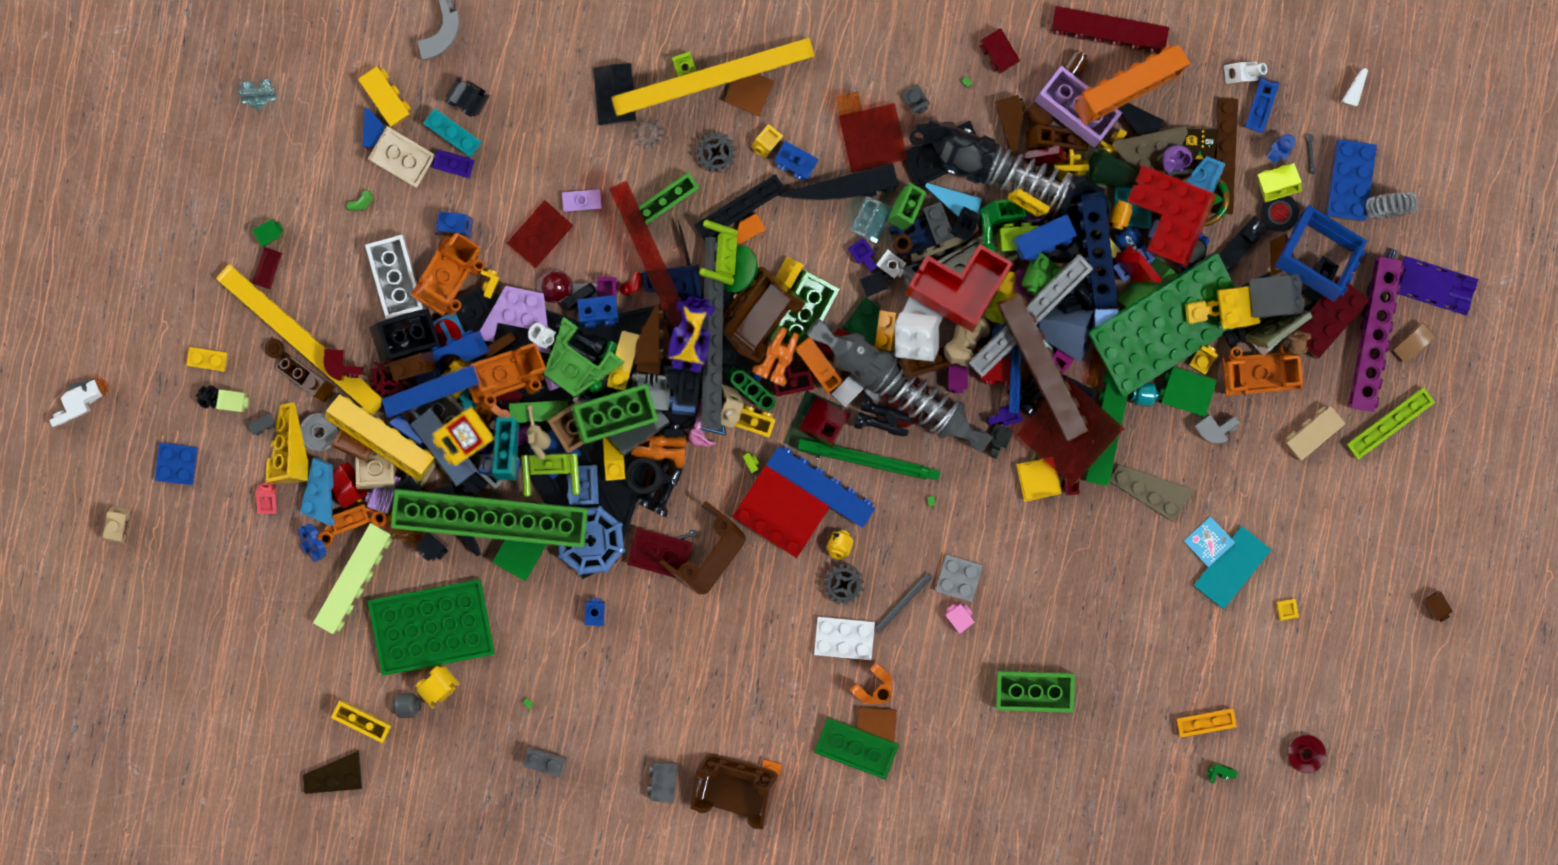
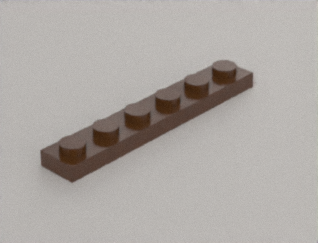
M1218 98L1217 130H1219L1216 143L1215 160L1226 164L1220 176L1225 182L1230 195L1229 207L1225 214H1233L1238 99ZM1216 185L1214 193L1223 199L1222 193L1218 185ZM1222 202L1213 206V214L1217 213Z

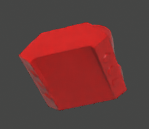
M1131 245L1124 251L1117 252L1114 262L1120 263L1131 277L1130 281L1162 282L1161 277L1145 257Z

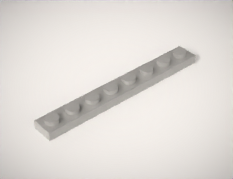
M1078 254L1026 306L1029 313L1032 312L1036 317L1037 323L1093 269L1081 255ZM1006 325L968 362L981 377L1016 345L1008 326Z

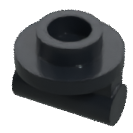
M1067 294L1059 303L1064 314L1078 311L1082 308L1076 295Z

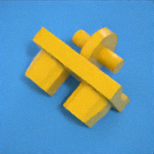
M1069 149L1068 161L1053 163L1054 170L1059 168L1057 180H1064L1067 171H1075L1074 174L1084 175L1089 171L1088 160H1081V154H1074L1073 149Z

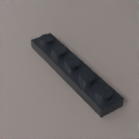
M775 174L694 225L705 241L706 237H712L718 233V231L705 228L703 226L705 220L728 227L786 190Z

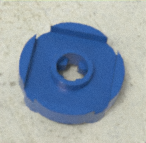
M310 523L297 528L298 535L302 540V543H300L302 551L305 554L308 553L314 563L326 556V549L323 540L319 541L316 536L319 534L317 529Z

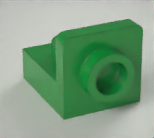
M1214 762L1213 767L1210 766L1207 772L1208 781L1214 784L1217 773L1220 774V778L1230 780V778L1236 779L1238 771Z

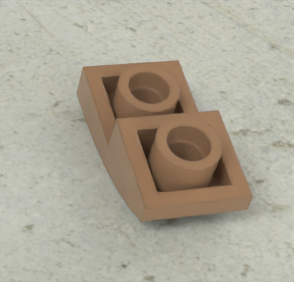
M1422 322L1411 330L1406 338L1395 345L1393 351L1406 364L1435 338V334Z

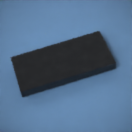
M970 121L957 126L962 130L965 128L972 131V134L976 135ZM931 143L919 147L914 146L900 153L917 187L949 173L948 169L942 167L938 153Z

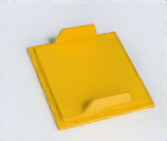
M1054 456L1016 464L1024 502L1062 494Z

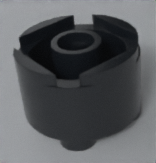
M457 76L446 94L447 99L445 102L453 107H461L464 114L475 117L481 113L490 94H485L486 91L468 80L465 83L462 81V77Z

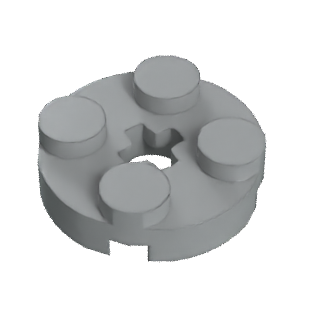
M323 413L309 415L301 424L304 445L315 451L330 449L339 431L338 427L325 419V414ZM316 427L319 429L322 427L324 429L323 437L320 435L318 437L315 436Z

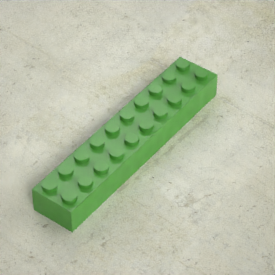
M395 489L391 528L584 548L589 508Z

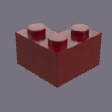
M778 358L773 363L772 373L778 364ZM790 364L786 366L784 372L787 380L785 387L774 383L776 396L814 389L811 370L792 374Z

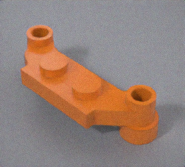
M365 504L332 515L334 525H327L324 531L318 535V540H323L325 547L332 544L334 536L369 522H372L377 527L384 526L387 523V515L381 511L368 508ZM378 515L383 516L382 522L378 521ZM323 536H329V541H325Z

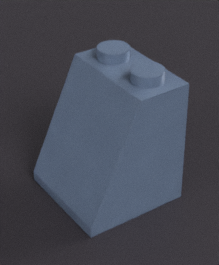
M1056 305L1036 324V327L1042 330L1046 338L1045 341L1077 361L1082 362L1090 343V336L1087 332L1091 330L1093 311L1081 309L1064 314L1062 307Z

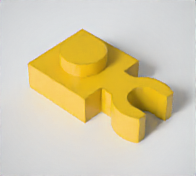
M1201 300L1185 304L1187 323L1207 321V315H1220V312L1212 311L1213 306L1219 305V302L1209 301L1206 305V302Z

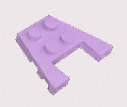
M505 286L480 330L484 340L494 342L498 323L530 329L535 323L548 327L544 294ZM537 345L539 352L551 353L550 345L546 349Z

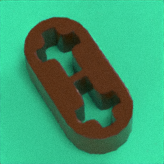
M512 332L489 345V352L483 355L484 358L492 357L516 341Z

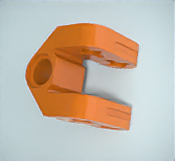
M876 661L870 667V670L884 684H880L873 692V696L857 682L850 688V691L864 704L887 703L892 697V675ZM881 689H886L889 693L888 698L885 700L878 697V691Z

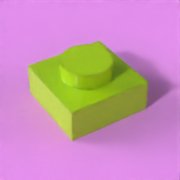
M750 453L743 455L751 473L757 471V465L760 463L755 454L752 456Z

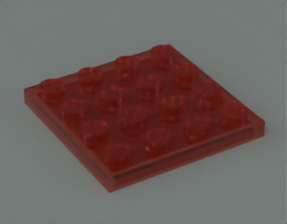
M1067 377L1065 380L1071 388L1069 393L1072 398H1076L1080 406L1077 409L1080 415L1083 414L1088 422L1086 425L1088 431L1070 441H1066L1045 402L1016 435L1074 486L1125 428Z

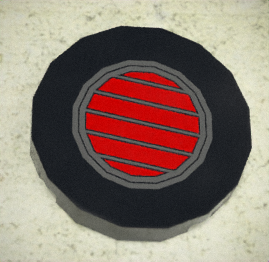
M1290 196L1266 203L1264 201L1261 206L1262 222L1273 231L1282 232L1288 230L1296 224L1299 218L1298 205Z

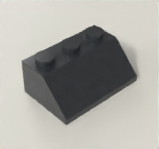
M631 63L593 68L598 125L637 122L636 111L616 116L611 97L634 90Z

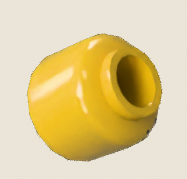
M839 530V532L831 533L826 550L832 558L842 560L850 555L854 540L849 536V532Z

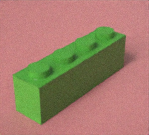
M688 172L631 211L626 217L635 231L639 232L700 190V187Z

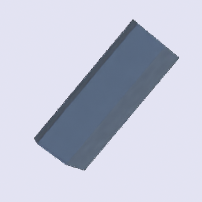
M431 408L410 424L423 441L425 448L432 453L434 460L455 488L477 471L469 459H466L458 466L450 465L443 456L446 452L443 448L438 449L432 440L435 438L433 433L444 425ZM449 436L443 438L453 454L459 452Z

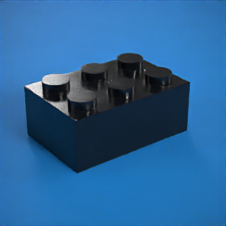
M428 308L377 322L369 327L381 364L428 351L440 345Z

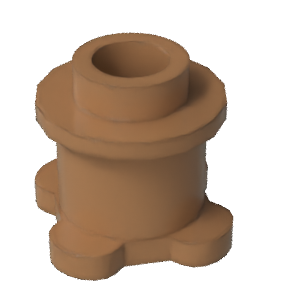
M1294 330L1288 336V339L1291 340V344L1288 347L1289 350L1295 355H1302L1307 352L1308 347L1306 344L1307 340L1311 339V334Z

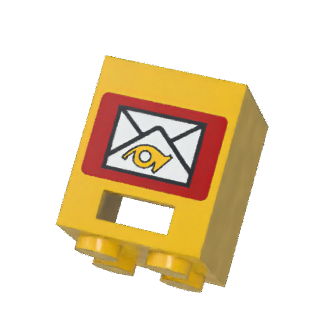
M470 407L434 432L435 438L432 439L438 449L443 448L446 452L443 456L447 462L458 466L495 440L473 407ZM449 436L459 452L453 454L443 438Z

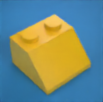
M1250 286L1217 290L1222 329L1260 324L1259 317L1253 318Z

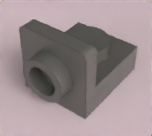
M918 84L901 94L913 114L916 112L921 114L928 110L927 105L930 102Z

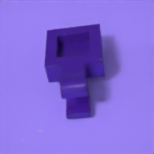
M862 238L848 248L858 264L864 261L870 272L877 269V266L871 259V256L875 253L865 238Z
M1009 405L998 408L999 414L987 418L988 425L1002 421L1004 427L1023 421L1020 411L1019 413L1009 412Z

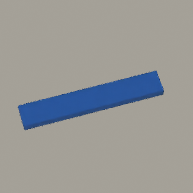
M474 365L384 398L382 402L387 418L478 385L479 381Z

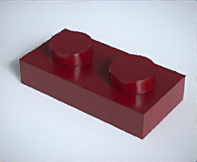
M1053 145L1050 148H1036L1032 151L1025 152L1024 159L1030 163L1035 158V167L1041 166L1044 163L1053 164L1068 161V154L1060 146Z

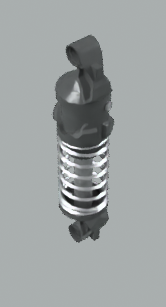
M816 318L806 334L815 341L828 344L833 350L834 366L837 369L850 372L863 381L862 384L865 388L877 392L878 396L886 394L888 396V403H894L900 398L899 410H904L911 404L909 417H915L921 412L919 424H925L932 418L929 426L930 432L935 431V435L940 439L950 436L967 438L970 446L981 453L984 451L993 437L981 428L973 429L970 427L966 419L965 404L963 402L955 401L949 409L943 405L948 399L949 393L943 397L940 403L933 399L939 390V386L935 387L930 396L922 392L929 382L928 379L923 382L919 389L912 385L916 377L907 381L895 356L887 351H879L864 340L865 336L860 332L845 336L834 335L830 331L831 326ZM904 398L907 399L908 402L902 406ZM916 405L917 407H919V409H917V410L912 414L913 409H914V406ZM925 412L928 413L929 416L923 420ZM935 420H938L939 424L933 428Z

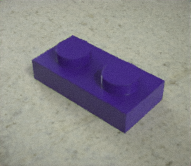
M437 149L432 168L470 179L475 160Z

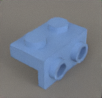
M597 465L578 466L579 495L572 494L571 473L566 474L569 489L567 493L569 505L599 504Z

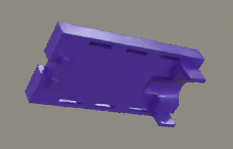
M1404 256L1402 262L1404 271L1402 278H1399L1400 292L1398 295L1467 316L1479 279ZM1409 293V294H1412V295H1415V296H1418V297L1416 298V297H1413V296H1410V295H1407V294ZM1444 305L1453 307L1454 309L1444 307Z

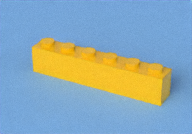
M339 394L326 410L325 419L357 441H360L366 447L371 448L372 451L419 482L432 467L434 457L430 451L421 449L413 440L406 439L395 428L391 429L385 425L384 421L380 418H374L365 408L356 406L350 398Z

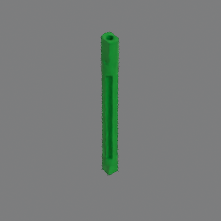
M804 438L799 439L797 451L919 479L935 481L939 479L940 471L929 469L927 466L835 445L831 448L822 442Z

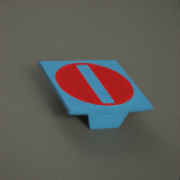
M447 314L433 322L441 347L447 346L446 342L453 338H457V340L463 338L461 334L465 332L456 314Z

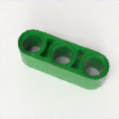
M733 366L728 370L727 377L730 382L760 408L769 411L775 407L776 399L771 392L741 367ZM735 374H742L739 380H733ZM750 385H756L754 391H747ZM769 396L770 400L763 404L762 399Z

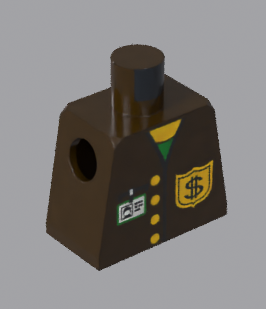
M1187 129L1188 134L1182 146L1191 151L1193 170L1198 167L1206 156L1214 159L1219 130Z

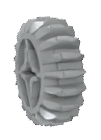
M1412 192L1384 194L1369 198L1365 208L1369 218L1397 217L1416 212L1418 210V199L1416 194Z

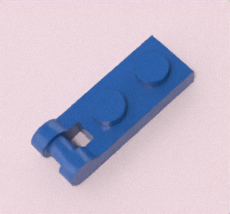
M1260 77L1244 128L1264 133L1280 82H1271L1265 77ZM1263 89H1270V93H1263Z

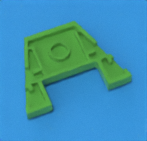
M564 317L561 321V326L544 375L576 398L594 384V380L599 381L623 365L624 361L611 351H609L599 366L594 365L567 345L579 328Z

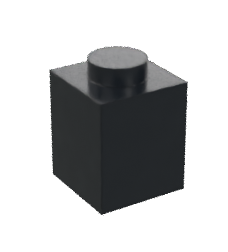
M882 271L860 279L866 297L888 289V284H890L887 274H883Z

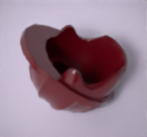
M552 270L539 278L536 284V291L544 294L545 301L559 303L572 294L573 282L564 271Z

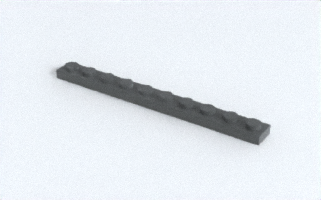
M706 237L704 268L715 272L718 238ZM704 277V299H710V305L715 307V311L712 315L706 317L703 322V330L711 329L708 358L705 364H703L702 427L721 429L724 283Z

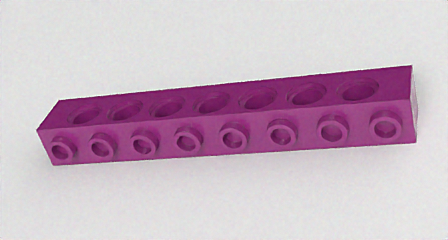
M1375 257L1368 295L1369 302L1366 305L1349 396V408L1374 412L1375 408L1377 409L1378 389H1381L1383 383L1381 373L1386 367V359L1384 357L1385 352H1388L1390 346L1388 336L1393 329L1392 314H1395L1397 309L1395 298L1400 292V284L1398 282L1399 277L1403 275L1404 265H1402L1401 260ZM1389 272L1391 274V280L1390 282L1386 283L1384 281V275ZM1385 291L1388 295V298L1386 301L1382 302L1380 299V295L1382 292ZM1380 310L1384 312V318L1381 321L1376 317ZM1378 329L1381 335L1379 339L1375 340L1373 332ZM1375 348L1377 355L1372 359L1369 353L1371 349ZM1369 367H1372L1374 371L1371 377L1366 376V370ZM1368 386L1370 388L1369 395L1364 396L1362 390L1364 387Z

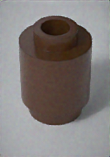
M1079 50L1076 52L1072 51L1063 67L1075 77H1079L1088 63L1087 55Z
M1036 102L1025 112L1028 116L1027 118L1035 126H1050L1053 122L1051 119L1053 116Z
M905 234L896 236L892 243L894 251L899 254L909 252L912 247L911 238ZM900 241H904L906 243V246L904 248H900L898 246V243Z

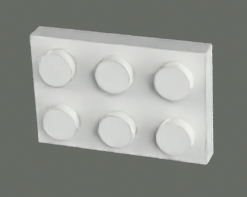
M817 617L814 655L871 660L875 622Z

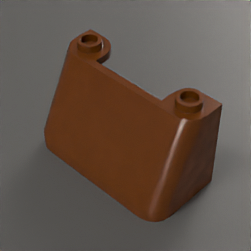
M708 754L696 769L690 809L696 810L699 813H706L713 807L747 816V823L752 828L763 830L767 822L778 774L766 768L717 754Z

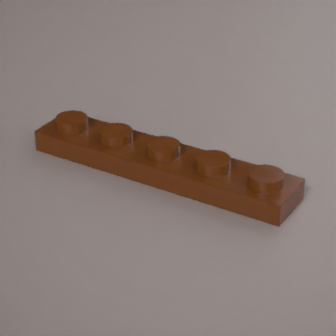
M981 338L978 341L976 348L972 351L974 356L987 344L985 338ZM944 347L939 348L934 361L909 358L899 361L906 379L958 364H951L946 359Z

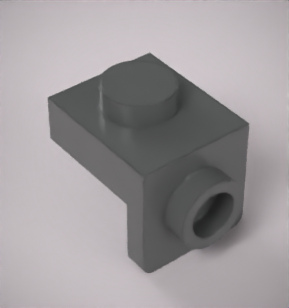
M920 262L903 268L906 288H908L922 265Z

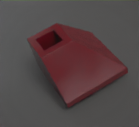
M816 397L799 431L833 448L851 414Z

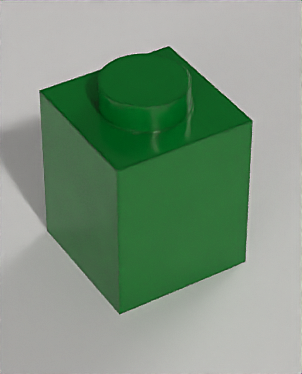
M274 219L252 230L260 246L263 248L284 237L282 234L284 229L279 221L276 222Z

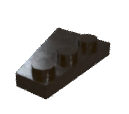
M356 751L303 774L304 793L362 789L360 752Z

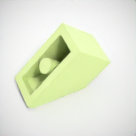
M219 389L216 409L244 412L245 408L248 409L249 397H247V393Z

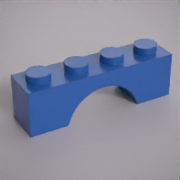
M470 330L461 334L463 338L459 340L453 338L447 341V346L441 347V345L430 349L437 370L416 375L418 383L421 384L443 374V362L449 354H455L467 362L488 353L489 350L481 332L473 333Z

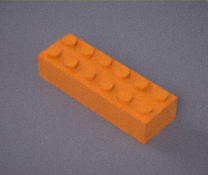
M1177 44L1174 47L1169 45L1161 50L1162 53L1158 55L1154 53L1148 56L1145 62L1140 63L1139 61L1129 67L1130 70L1126 72L1124 70L1119 71L1114 75L1113 79L1109 80L1106 78L1102 80L1096 88L1093 89L1091 86L1082 91V95L1077 98L1078 101L1073 107L1083 124L1086 126L1179 77L1191 64L1180 45Z

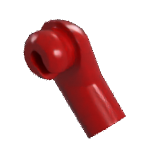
M634 271L632 281L622 284L619 288L620 292L625 296L637 292L640 289L642 273Z

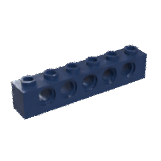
M1104 192L1082 194V201L1078 202L1079 213H1083L1084 216L1080 223L1081 231L1086 232V237L1082 238L1084 249H1088L1085 261L1093 268L1090 271L1091 273L1087 274L1088 285H1092L1093 291H1089L1092 303L1094 302L1095 309L1118 306L1105 195ZM1091 212L1098 214L1094 218L1088 216ZM1094 230L1100 231V234L1096 236L1090 233ZM1096 248L1102 249V252L1094 253L1093 250ZM1098 266H1103L1105 268L1103 271L1095 270V268ZM1100 284L1107 285L1104 289H1099L1097 286Z

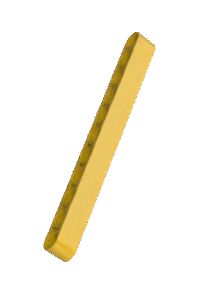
M806 38L611 97L616 116H620L815 57L810 38Z
M228 264L216 277L222 285L370 414L374 416L382 407V399L384 398L359 376L358 378H348L347 374L344 373V381L335 380L329 376L324 368V349L327 348L233 266Z

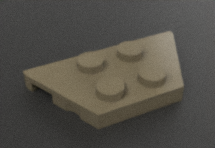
M1186 126L1113 141V144L1135 171H1139L1142 165L1148 168L1162 166L1165 151L1171 146H1182L1188 131Z

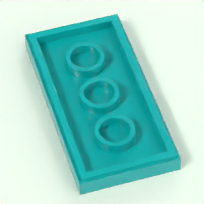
M1243 526L1231 538L1235 544L1209 566L1194 584L1197 589L1222 609H1225L1272 550Z

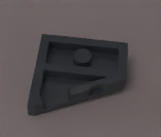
M664 365V370L678 406L698 407L702 369L700 372H694L690 370V367L676 369L672 368V366Z

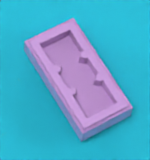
M600 189L562 192L563 212L602 209Z

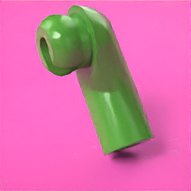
M365 190L358 201H348V211L367 209L373 201L372 192Z

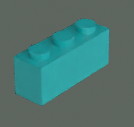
M435 108L423 123L471 158L474 157L483 142Z
M496 418L492 474L496 480H515L520 426L516 418Z

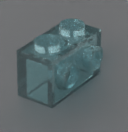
M866 196L850 231L877 243L892 208Z

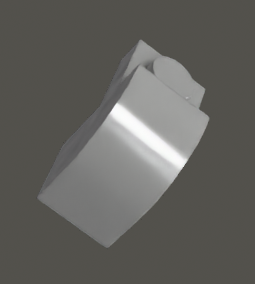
M1207 415L1194 424L1193 427L1205 441L1223 443L1228 440L1224 433L1230 434L1237 429L1236 425L1240 422L1233 416L1218 426L1213 417Z

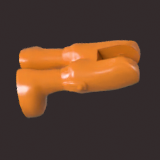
M782 327L771 345L767 348L765 360L761 365H755L752 372L767 379L774 361L778 358V364L769 380L785 387L787 380L784 372L786 366L793 360L792 356L799 334L794 332L789 340V344H786L782 340L785 337L787 328Z
M686 434L683 437L653 435L633 449L631 455L655 460L671 459L677 468L683 469ZM669 446L674 447L676 449H665L663 447Z

